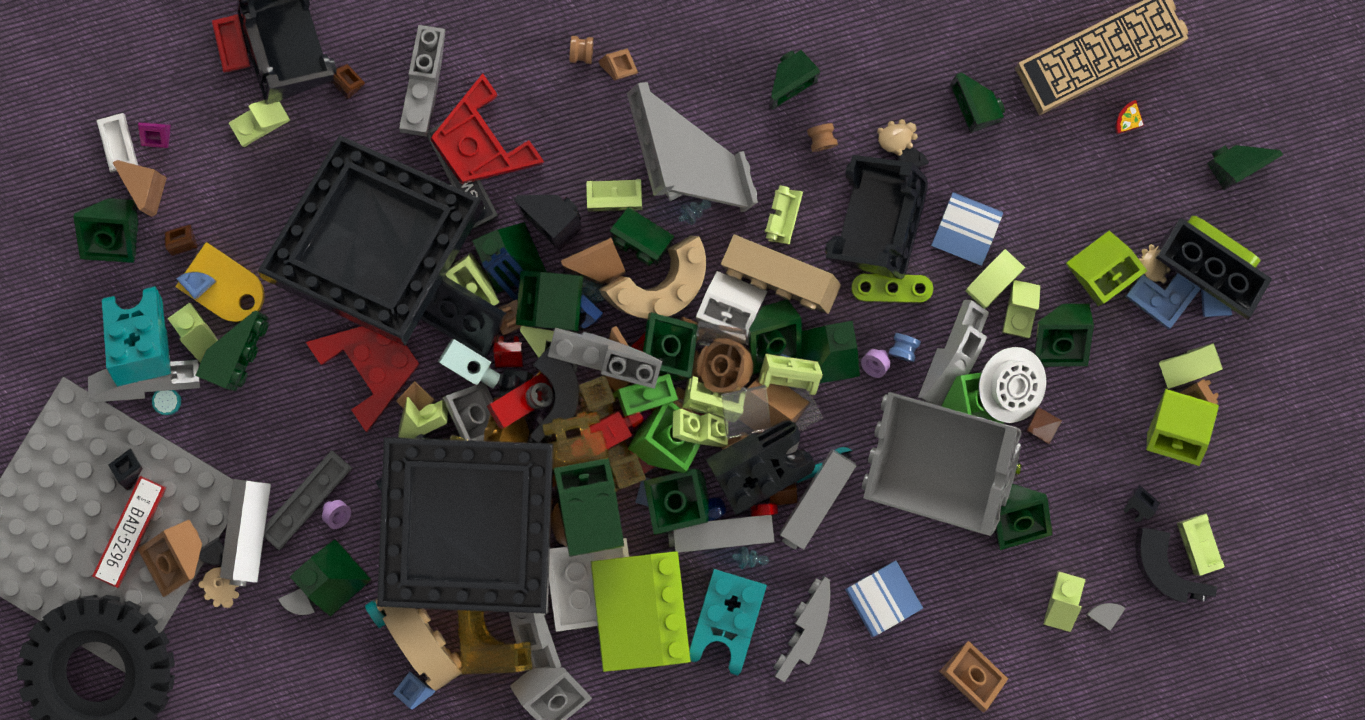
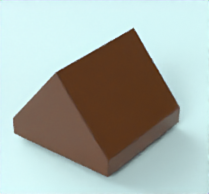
M345 64L336 69L337 74H334L331 82L348 100L364 86L365 82L348 64Z
M191 225L176 228L165 233V247L172 256L198 248Z
M796 482L770 496V504L785 505L798 503Z

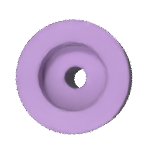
M869 350L861 360L863 370L872 377H882L890 368L888 353L884 350Z
M341 500L328 501L323 506L322 519L332 529L343 527L351 517V509Z

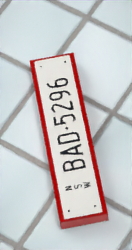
M143 476L139 477L93 573V577L116 588L120 587L167 487Z

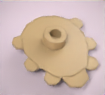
M901 119L898 124L890 121L885 129L878 128V141L881 147L887 152L902 155V150L913 147L911 140L918 138L917 134L914 133L917 130L916 125L911 122L906 124L905 120Z
M1150 244L1149 251L1142 249L1143 256L1138 259L1147 269V272L1144 274L1148 279L1154 282L1161 281L1165 283V275L1171 271L1170 267L1156 259V250L1159 246L1155 248L1154 245Z
M221 567L213 568L199 582V587L204 588L206 592L204 598L206 600H214V607L222 604L224 608H230L233 605L232 598L236 599L239 596V593L235 591V588L239 586L230 585V579L220 578Z

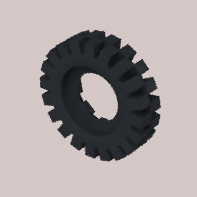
M97 595L84 596L67 602L42 617L43 620L36 623L28 633V636L31 638L23 643L19 657L24 658V662L17 666V680H24L25 684L24 687L19 689L22 701H30L33 708L27 711L32 719L156 720L158 713L164 710L170 699L167 693L173 689L175 675L170 674V669L175 666L173 652L167 653L165 647L170 642L164 631L158 633L155 626L158 622L150 613L141 614L139 612L141 606L131 601L119 602L120 597L111 595L98 597ZM100 642L107 644L119 653L124 662L125 680L123 686L109 700L102 702L85 700L78 696L69 685L66 674L68 660L71 654L85 643Z

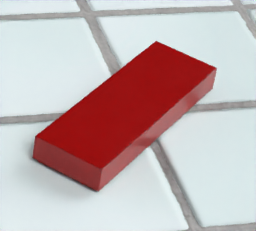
M541 373L486 406L500 430L534 410L526 401V392L531 386L537 383H546L551 387L549 381ZM541 391L537 392L538 397L536 399L538 401L543 400L541 398L543 393Z

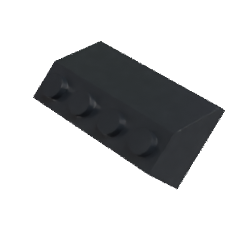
M517 195L513 199L520 213L559 251L582 229L578 207L568 197L562 200L558 195Z
M1182 218L1166 233L1156 250V259L1247 320L1251 318L1272 280L1271 277Z

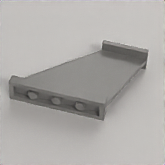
M648 82L638 83L627 93L654 196L664 195L669 191L740 207L741 212L747 211L758 203L757 191L753 186L750 165L746 160L744 151L738 152L734 156L651 93Z

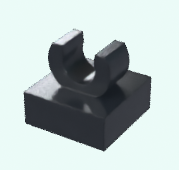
M504 369V374H500L498 385L501 386L499 396H504L532 379L533 374L527 371Z
M1138 485L1132 491L1124 512L1127 513L1131 508H1135L1139 514H1137L1134 521L1140 522L1144 517L1149 520L1156 513L1160 502L1142 486Z

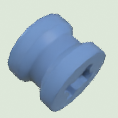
M895 333L894 347L890 348L888 354L914 363L916 358L914 352L920 346L921 341L904 334Z

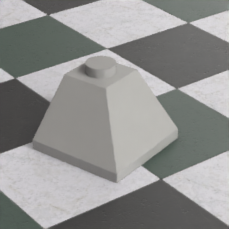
M565 668L530 669L510 685L521 705L536 720H567L592 699Z

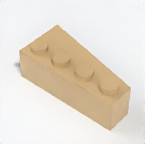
M733 235L721 262V265L727 270L726 274L733 278L741 280L744 277L751 280L750 284L757 288L766 290L767 287L776 291L775 294L784 299L790 300L792 298L799 301L800 305L811 310L817 309L826 314H829L841 287V284L833 274L737 235Z

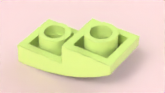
M1005 249L970 284L965 292L986 309L1025 267Z
M1214 343L1189 350L1185 354L1159 362L1168 389L1223 369Z
M683 409L673 411V437L696 444L725 447L728 446V420L710 413L700 416Z

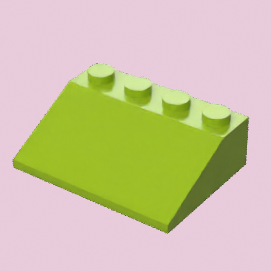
M678 551L590 561L603 672L691 662Z

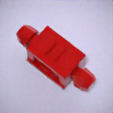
M617 410L582 429L586 438L582 439L580 437L571 444V448L575 456L588 453L590 448H592L595 455H598L631 437L632 433L629 427H636L642 423L644 418L641 413L622 417L620 411Z

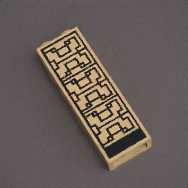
M1143 0L1019 62L1015 70L1039 116L1182 45L1188 39V29L1183 20L1177 18L1174 12L1176 7L1173 0Z

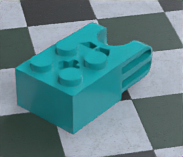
M156 286L143 289L142 300L131 309H121L116 303L115 296L103 298L102 311L106 368L116 386L171 374L163 301Z
M713 569L690 645V661L693 663L699 661L708 644L720 641L725 643L730 649L731 656L728 666L730 673L738 676L745 661L767 585ZM733 595L738 597L736 601L740 602L739 607H734L733 611L727 609L728 605H724L726 599H731Z

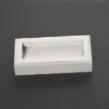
M121 113L97 120L110 172H117L112 163L116 160L138 165L125 114Z

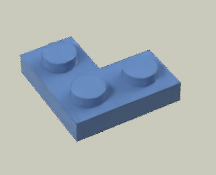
M1176 273L1166 288L1162 289L1143 274L1125 297L1164 327L1171 329L1201 288L1179 273Z

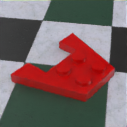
M483 73L430 139L460 184L543 165L544 163L529 140L506 153L477 110L495 100L498 95Z
M363 326L306 342L320 365L325 364L342 351H345L373 393L372 396L351 409L367 433L420 365L407 344L403 346Z

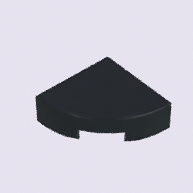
M905 148V150H902V155H896L898 161L912 162L917 168L929 164L926 156L914 148Z
M218 537L201 548L199 559L202 562L211 565H222L224 546Z

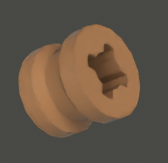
M571 36L570 63L584 61L586 64H592L593 37L579 39L578 36Z
M832 123L815 126L807 130V134L812 138L813 142L811 145L812 152L838 146L837 139L833 137L834 126Z

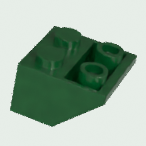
M629 207L610 230L611 238H613L612 241L616 247L624 252H627L628 249L636 253V259L649 267L651 263L658 266L674 241V235Z
M521 271L516 325L578 331L583 276Z

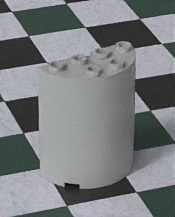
M888 392V395L885 394L881 403V410L884 411L882 421L877 423L874 434L875 437L879 438L877 448L873 447L870 451L868 463L871 464L869 474L865 475L862 483V489L865 490L863 498L991 536L1000 521L1001 505L1006 506L1013 484L1021 444L1018 443L1021 437L1020 428L896 393Z

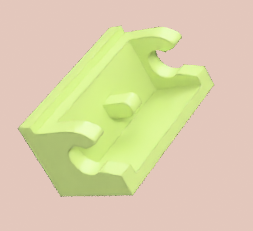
M641 179L587 181L588 212L623 211L628 207L632 210H642Z
M765 354L758 381L759 384H762L763 388H768L769 384L806 389L810 391V395H816L823 374L819 363L816 361Z
M692 376V378L687 380L682 408L704 414L710 413L733 422L742 414L745 390L741 389L729 394L716 393L707 389L703 385L705 383L698 382V377Z
M1207 514L1177 523L1193 573L1199 576L1224 568Z

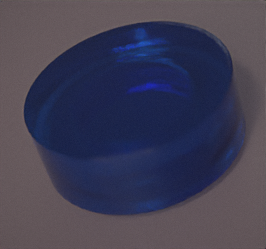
M709 499L708 521L718 519L725 514L727 509L723 499Z

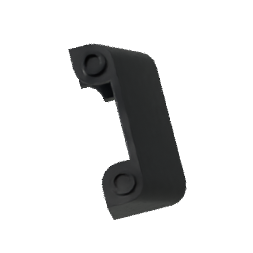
M237 0V13L266 105L280 102L333 80L334 74H337L334 59H329L327 54L322 52L309 11L311 0Z
M852 155L851 162L846 167L845 175L850 185L853 186L841 236L835 235L827 242L825 247L826 259L833 263L878 275L903 279L908 269L927 194V177L912 162Z

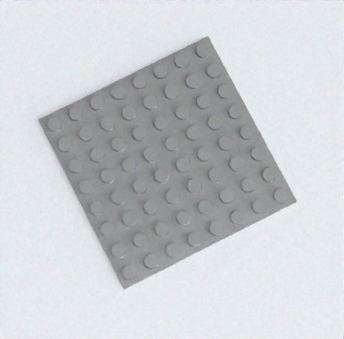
M63 377L0 478V597L42 621V617L51 610L74 599L77 600L90 595H97L98 597L105 595L120 597L119 602L131 601L141 606L139 610L141 614L150 613L158 622L155 626L158 633L162 632L204 562L198 559L194 578L165 597L159 591L138 549L119 588L93 577V573L140 476L167 488L138 548L162 531L187 520H190L193 527L197 530L202 547L217 537L220 538L227 527L233 479L105 401L89 403L88 391ZM131 448L143 469L132 488L127 491L118 483L108 464ZM89 642L81 645L125 672L121 656L111 646L100 642Z

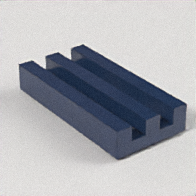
M503 247L500 249L501 253L499 255L493 254L491 256L492 260L489 262L485 260L482 265L515 301L518 299L519 290L515 292L494 267L498 266L518 289L520 281L502 261L506 259L519 275L521 271L525 270Z

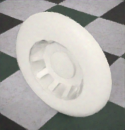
M1011 347L996 353L986 363L979 380V395L985 410L993 418L1006 423L1018 422L1029 417L1040 405L1046 390V374L1041 361L1034 353L1020 347Z

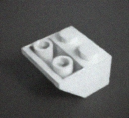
M717 271L706 291L697 313L696 321L747 342L749 328L761 309L767 291Z

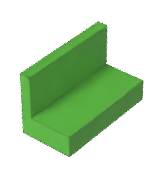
M670 374L659 376L655 389L633 384L618 389L611 394L612 400L619 399L624 417L678 400Z

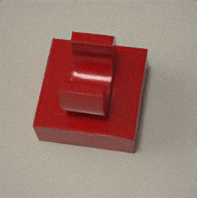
M503 336L499 337L498 343H494L496 367H523L522 342H519L518 336H514L513 343H504Z

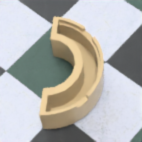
M690 235L668 248L671 258L670 270L665 280L658 286L642 289L636 286L629 277L621 276L600 288V293L617 310L640 318L648 319V313L651 312L667 317L679 312L695 298L704 280L706 255L700 237Z
M377 607L379 611L383 610L386 614L382 619L408 661L419 675L422 673L428 678L426 683L433 690L437 691L464 673L461 669L464 666L463 661L456 652L451 653L444 646L446 642L438 630L433 631L428 624L431 619L425 609Z

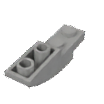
M418 25L409 69V83L399 127L401 133L427 137L436 101L445 29Z
M963 301L945 349L937 348L918 396L924 402L942 406L956 376L969 374L983 348L987 336L981 332L989 312L974 301Z
M559 328L554 330L548 357L600 370L601 375L654 389L662 361L619 342L587 332H583L581 335Z
M198 360L170 362L171 374L118 387L108 370L104 369L88 377L89 403L145 399V392L200 388V378L195 376L199 368Z
M825 576L822 577L821 581L817 578L808 590L812 594L806 604L801 602L793 616L797 617L794 623L802 627L803 630L801 633L796 631L788 643L791 649L786 656L781 654L773 667L777 670L774 674L775 677L783 682L787 680L799 659L808 665L810 664L823 637L830 607V580Z
M509 612L519 653L526 652L531 669L560 668L561 663L544 617L545 614Z

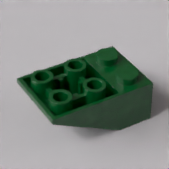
M254 310L205 351L195 376L229 390L237 391L238 387L242 388L248 375L245 372L249 362L252 363L258 353L256 344L259 337L263 338L268 330V316Z
M609 458L554 468L553 482L569 557L624 547Z

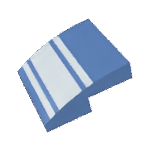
M952 192L931 246L982 266L1003 212Z
M896 560L845 589L871 637L882 633L923 609Z

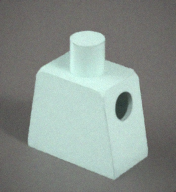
M455 339L450 340L437 361L475 385H478L481 381L493 389L500 378L499 373L489 368L491 364L489 360ZM471 361L478 364V369L474 373L467 369Z

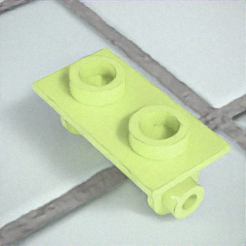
M781 185L778 190H775L772 209L776 210V213L770 214L767 228L764 231L767 233L766 239H769L768 241L790 244L803 194L802 191L790 190V188Z

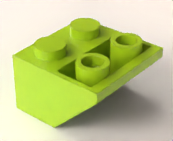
M1110 231L1106 232L1065 263L1097 306L1106 303L1147 272V269L1134 252Z
M1165 389L1147 432L1146 450L1200 466L1210 442L1219 405Z

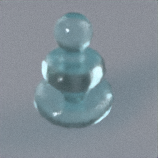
M703 200L701 204L692 202L690 207L683 204L680 208L682 216L678 217L679 221L685 220L688 224L694 225L696 217L701 218L703 216L702 210L709 209L711 202L709 200Z
M583 278V295L593 304L603 301L604 297L599 289L604 286Z
M745 546L739 549L738 554H733L732 559L737 560V565L740 569H744L747 564L749 567L754 568L757 563L764 566L769 562L767 556L759 557L755 550L749 553L748 548Z

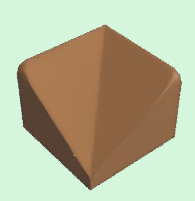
M415 381L396 401L404 408L406 398L409 397L419 411L426 405L436 402Z

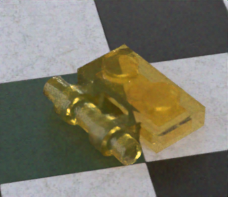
M582 412L578 413L577 417L564 420L557 418L553 419L552 423L543 424L545 435L555 433L557 441L550 442L554 444L553 469L608 458L602 430L593 433L590 430V425L600 423L597 412L590 414ZM580 427V436L566 437V430Z

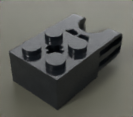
M789 420L782 421L758 435L752 433L706 459L736 515L814 471L815 462L808 452L798 450L786 454L800 440V431L794 422Z

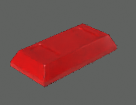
M238 14L212 20L223 72L226 73L250 67Z

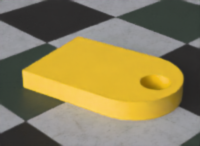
M207 242L185 273L201 272L211 276L217 282L197 300L191 296L180 282L175 286L222 319L235 323L241 322L254 310L259 312L264 303V288L259 278ZM246 295L253 296L255 304L250 310H244L241 307V299Z

